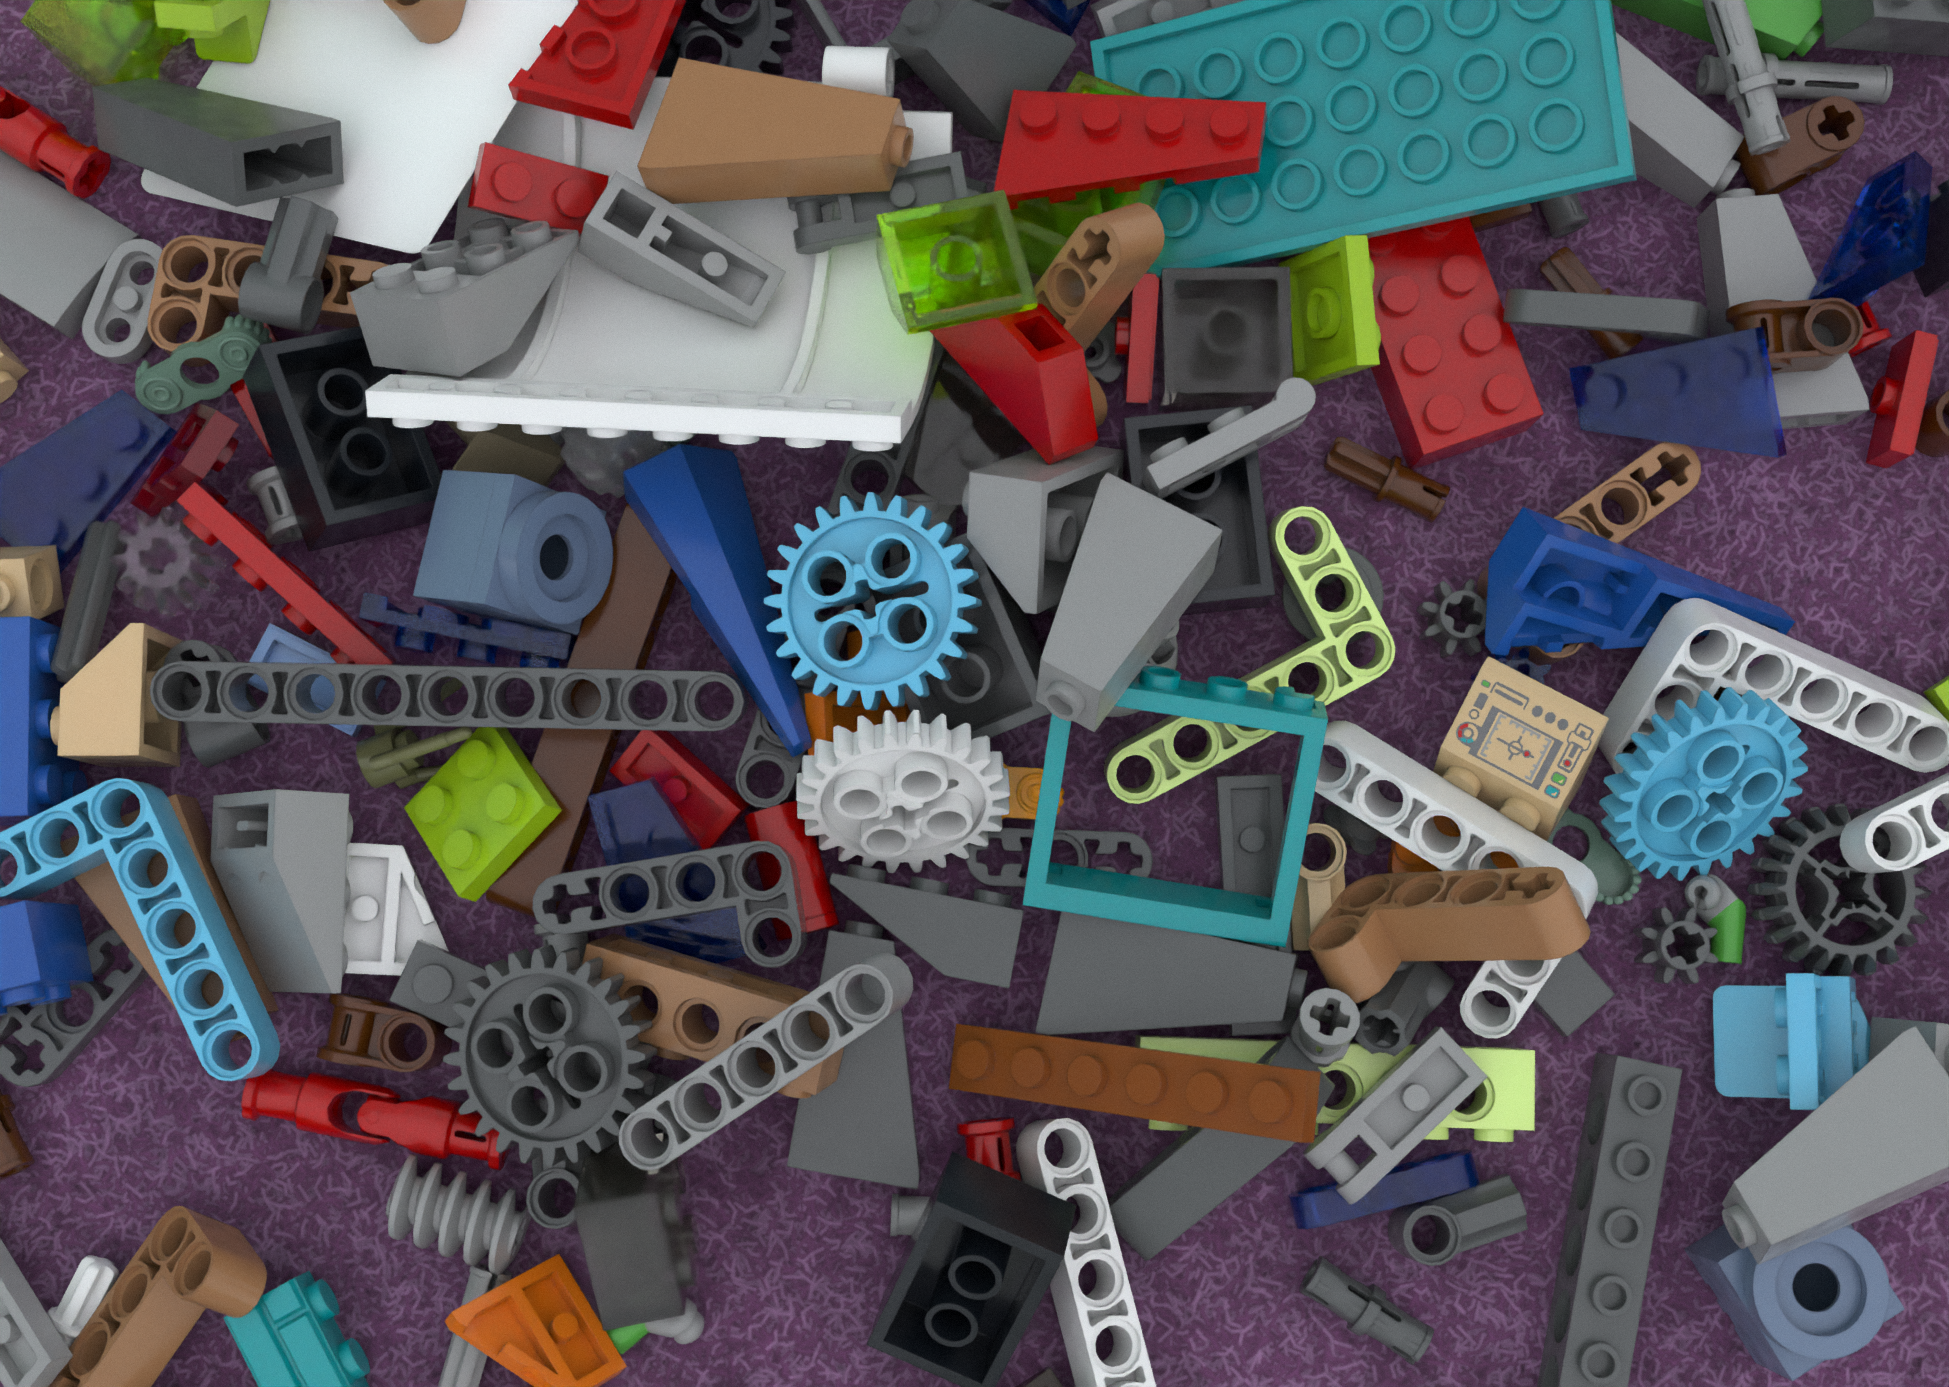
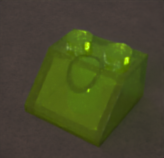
M35 0L20 21L70 72L93 86L142 78L158 79L159 66L174 46L181 45L188 38L185 36L184 29L158 27L154 1L156 0Z
M1004 190L876 215L877 261L891 311L907 335L1037 309L1038 301Z

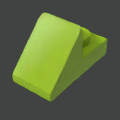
M270 0L154 1L158 27L184 29L185 36L194 39L196 53L199 58L248 64L253 62L257 56Z

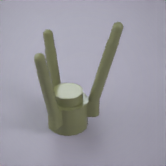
M453 678L445 683L441 689V701H444L445 698L459 690L463 686V682ZM374 725L375 736L358 741L356 755L361 772L372 787L377 789L395 782L400 789L419 782L429 781L443 766L436 765L417 768L424 764L425 754L470 738L472 730L470 727H460L419 741L412 730L408 729L402 732V728L405 726Z

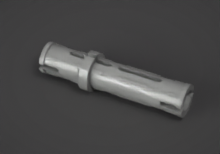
M1702 0L1729 86L1724 92L1728 104H1735L1737 114L1744 129L1750 156L1764 154L1786 145L1791 139L1784 120H1782L1774 92L1778 82L1775 73L1768 72L1765 61H1763L1746 2L1744 0Z
M1761 53L1768 72L1775 73L1778 86L1774 89L1776 98L1820 101L1830 96H1841L1853 102L1884 105L1892 90L1893 71L1892 67L1888 64L1862 65L1778 60L1775 53ZM1704 55L1697 69V93L1704 96L1709 94L1725 95L1724 91L1729 86L1721 58Z

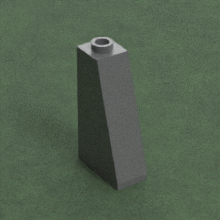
M152 78L92 87L99 150L232 206L239 207L344 183L340 120Z
M1061 911L1035 1032L1057 1035L1283 1021L1287 1019L1289 1007L1300 1010L1309 971L1297 968L1300 954L1223 937Z
M846 920L844 933L829 930L819 986L844 969L875 953H890L897 956L896 942L882 939L884 926ZM864 974L862 988L865 995L872 1002L883 1004L885 990L882 983L876 977ZM903 1007L844 1046L837 1081L817 1095H812L809 1098H799L787 1167L911 1189L918 1188L921 1168Z

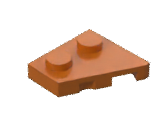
M560 1254L455 1309L444 1321L450 1331L533 1387H599L618 1376L627 1367Z

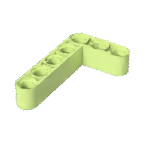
M1305 506L1293 507L1280 512L1273 518L1268 528L1270 550L1317 637L1239 678V680L1248 684L1247 690L1274 694L1276 687H1289L1288 679L1294 667L1304 662H1310L1317 668L1319 673V685L1311 695H1315L1314 700L1322 701L1326 706L1385 673L1394 660L1395 645L1392 635L1326 515L1314 507ZM1297 517L1308 520L1316 533L1315 543L1312 548L1301 555L1292 552L1287 547L1284 539L1288 523ZM1334 574L1344 583L1346 589L1345 599L1338 608L1326 611L1317 603L1315 589L1318 582L1324 576ZM1365 631L1374 639L1376 645L1375 655L1366 665L1354 667L1347 659L1346 644L1355 633ZM1171 715L1115 746L1105 759V778L1117 798L1127 803L1141 804L1156 798L1277 731L1252 727L1242 728L1233 724ZM1195 724L1202 726L1207 735V745L1203 752L1192 758H1183L1177 755L1173 746L1176 733L1186 725ZM1132 755L1143 756L1150 761L1151 775L1148 781L1137 788H1127L1121 785L1116 777L1120 762Z

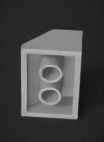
M1094 446L1091 449L1049 465L1035 449H1031L969 472V481L964 488L962 498L963 511L968 517L967 539L1025 613L1038 614L1060 603L1101 479L1107 472L1123 479L1124 450Z

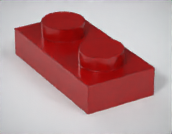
M484 142L479 146L467 208L525 223L547 221L550 228L578 230L579 237H581L584 223L607 187L609 176Z
M641 730L609 770L697 851L715 848L749 807V804L667 730Z

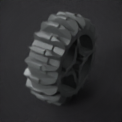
M1844 804L1829 805L1825 813L1819 807L1804 809L1801 814V821L1791 817L1780 822L1779 826L1783 837L1771 835L1761 841L1765 850L1773 858H1755L1750 864L1756 872L1766 875L1765 882L1750 884L1747 888L1750 895H1764L1766 906L1756 908L1751 914L1754 920H1772L1774 923L1766 931L1763 939L1768 944H1778L1786 941L1782 958L1789 963H1797L1804 958V968L1807 973L1820 975L1828 968L1831 976H1849L1852 970L1860 976L1872 975L1876 972L1877 961L1883 965H1892L1900 960L1895 945L1912 947L1914 943L1918 942L1914 934L1907 927V924H1924L1929 919L1922 910L1914 908L1915 899L1928 898L1932 893L1927 887L1915 886L1913 875L1921 874L1927 868V865L1923 862L1900 871L1877 873L1881 887L1880 899L1873 888V878L1876 873L1859 872L1851 867L1843 857H1840L1833 865L1826 859L1815 860L1808 855L1812 848L1828 838L1840 840L1841 833L1846 824L1870 811V809L1858 808L1851 814ZM1878 826L1873 834L1872 843L1878 855L1885 859L1890 851L1891 842L1885 830ZM1841 879L1842 883L1840 884L1839 889H1837V887H1835L1832 884L1833 880ZM1796 881L1803 887L1806 895L1802 911H1800L1796 898ZM1839 892L1845 897V902L1835 901ZM1845 917L1851 922H1863L1869 926V929L1860 937L1843 945L1823 937L1828 927L1838 926Z

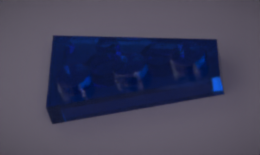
M1916 150L1867 179L1808 300L1839 298L1854 306H1858L1869 300L1880 287L1925 264L1933 167Z
M1763 326L1569 368L1581 430L1777 458L1787 455Z
M121 389L0 467V537L12 547L56 545L59 572L61 574L82 549L88 526L94 521H105L167 446L177 431Z
M364 592L359 615L360 619L395 637L394 647L432 654L434 644L457 647V658L482 664L494 665L496 654L521 658L519 667L559 668V665H568L577 641L571 634L492 618H482L481 625L469 623L470 617L430 605H423V607L418 608L417 614L407 613L390 603L388 597Z
M655 777L598 791L587 796L607 866L703 850ZM705 864L693 866L684 878L686 894L696 902L703 901L712 894L715 888L713 871ZM639 875L628 877L619 889L620 902L627 911L634 913L641 910L649 899L648 884ZM736 908L624 927L627 938L715 964L747 956L741 942ZM758 934L760 947L764 951L767 945L760 934Z

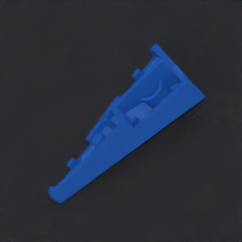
M678 444L623 471L625 500L691 595V609L791 756L795 757L812 747V740L797 683L791 676L793 668L790 658H780L776 654L780 646L785 643L784 634L768 632L766 628L768 624L779 619L777 608L764 604V598L773 595L740 468L733 451Z
M1522 507L1489 559L1485 645L1491 653L1496 655H1509L1511 647L1538 646L1545 653L1561 652L1564 644L1591 642L1600 649L1645 647L1668 610L1674 604L1689 598L1707 600L1784 635L1788 633L1795 621L1781 607L1525 507ZM1704 630L1696 636H1708L1710 630Z

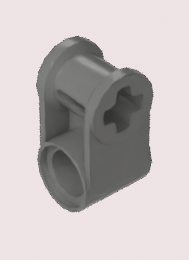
M192 639L182 641L171 648L165 657L164 666L173 662L200 661V659L208 661L238 660L231 651L222 646ZM190 673L181 682L180 693L185 704L191 708L199 702L202 690L199 681H195L194 676ZM246 684L245 693L250 705L260 709ZM183 721L184 731L191 749L206 768L215 766L270 742L267 723Z

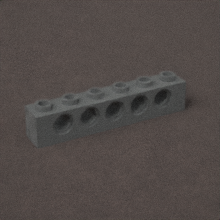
M1596 1053L1537 1387H1628L1682 1069L1603 1053Z

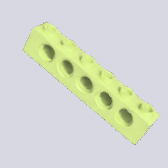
M1136 1035L1135 1047L1256 1063L1280 1040ZM1350 1042V1046L1343 1059L1333 1062L1325 1068L1318 1067L1324 1074L1331 1070L1339 1071L1346 1080L1347 1091L1343 1100L1337 1105L1322 1107L1316 1117L1315 1135H1318V1123L1334 1124L1416 1045L1409 1044L1399 1054L1392 1056L1382 1052L1371 1054L1360 1043ZM1317 1046L1315 1050L1321 1052L1323 1048ZM1460 1046L1488 1077L1475 1089V1098L1468 1108L1461 1111L1454 1109L1424 1139L1447 1140L1449 1139V1128H1473L1474 1140L1514 1142V1130L1535 1131V1050ZM1149 1120V1129L1188 1130V1125Z

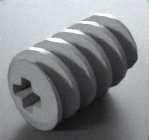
M411 1153L401 1167L388 1199L386 1216L390 1237L395 1240L404 1239L413 1229V1242L416 1247L421 1249L428 1248L438 1237V1251L441 1256L447 1258L452 1257L464 1244L463 1260L470 1266L478 1265L489 1252L488 1268L490 1272L496 1275L502 1274L519 1252L532 1218L527 1206L522 1212L515 1210L516 1189L509 1188L498 1203L492 1202V1181L485 1179L473 1194L466 1193L467 1172L460 1171L448 1186L441 1184L442 1164L435 1162L422 1178L417 1176L418 1155Z

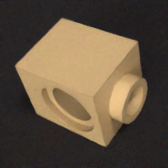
M56 545L0 547V617L31 616L41 619L64 608Z

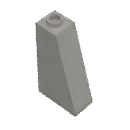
M1616 32L1636 173L1693 208L1710 191L1716 195L1721 194L1741 165L1740 162L1732 157L1745 136Z
M1740 188L1717 195L1716 199L1696 219L1707 308L1710 311L1709 324L1723 434L1841 425L1849 423L1870 410L1868 396L1848 352L1828 368L1819 371L1785 372L1754 378H1740L1731 375L1730 365L1736 360L1733 325L1726 322V309L1740 303L1755 300L1797 301L1824 299V296L1779 194L1755 196L1753 189ZM1812 323L1814 337L1825 346L1834 347V338L1830 330L1821 324Z
M1107 472L1100 481L1040 659L1035 701L1046 706L1058 718L1074 721L1095 732L1214 573L1223 530Z
M1916 1026L1903 1031L1733 1182L1722 1202L1725 1208L1722 1211L1723 1221L1734 1242L1741 1249L1748 1247L1758 1265L1949 1181V1076Z

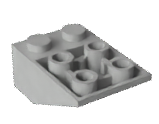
M503 218L485 219L471 224L467 228L469 235L457 241L445 240L422 248V258L410 264H392L376 270L372 274L374 281L350 292L373 366L460 377L505 353L579 242L578 230L550 228L547 221H533L519 226L506 225Z
M272 789L213 796L210 861L270 992L341 993L342 977L346 972L348 964L347 948L343 942L344 911L348 907L351 894L350 883L346 877L347 845L353 834V819L349 812V794Z

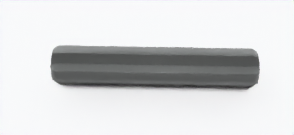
M109 520L106 523L94 521L88 526L50 666L51 670L57 674V680L65 684L97 655L126 541L125 534L120 531V524L115 521Z

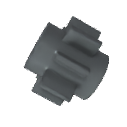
M1472 579L1466 581L1459 588V591L1452 592L1450 586L1445 581L1440 582L1434 587V594L1439 603L1423 602L1416 609L1420 615L1428 617V628L1418 636L1419 639L1428 640L1433 637L1438 643L1442 644L1440 648L1441 658L1445 659L1450 656L1458 645H1462L1465 653L1470 657L1481 651L1480 642L1476 635L1485 636L1487 598L1483 600L1473 592L1475 584ZM1455 606L1462 608L1461 619L1469 623V625L1458 632L1453 629L1454 619L1451 616L1445 615Z
M1666 907L1652 909V916L1656 924L1650 928H1634L1633 930L1637 937L1643 939V952L1634 958L1635 963H1651L1657 967L1654 974V982L1658 984H1668L1673 979L1675 970H1677L1679 978L1685 984L1698 983L1699 976L1695 968L1703 963L1718 962V958L1709 952V939L1717 933V929L1702 928L1694 923L1697 914L1696 909L1693 907L1682 908L1678 912L1675 921L1671 912ZM1674 935H1681L1685 945L1677 949V956H1669L1666 946L1675 941Z

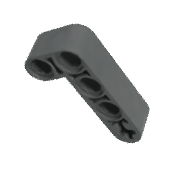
M753 841L557 874L543 881L533 896L532 909L537 922L544 929L554 934H583L736 908L741 942L746 955L754 963L763 967L774 968L794 963L803 954L807 945V927L796 863L793 856L785 848L769 841ZM771 853L780 862L782 867L781 877L773 888L760 891L751 884L748 877V868L751 861L758 855ZM705 864L714 873L715 888L707 899L696 902L686 894L684 878L693 866ZM639 875L648 884L649 899L641 910L632 913L622 906L619 899V889L628 877ZM598 880H601V881H600V885H599V887H598L597 881H598ZM567 888L570 895L592 896L599 894L602 907L589 906L577 908L571 912L570 919L568 914L557 913L556 902L566 898ZM603 911L606 914V918L602 919ZM773 918L785 921L792 933V943L789 949L778 957L766 954L761 949L758 941L761 926Z
M1288 1036L1277 1042L1256 1062L1320 1071L1317 1115L1335 1088V1084ZM1192 1126L1129 1178L1108 1199L1115 1230L1144 1261H1148L1280 1157L1295 1142Z

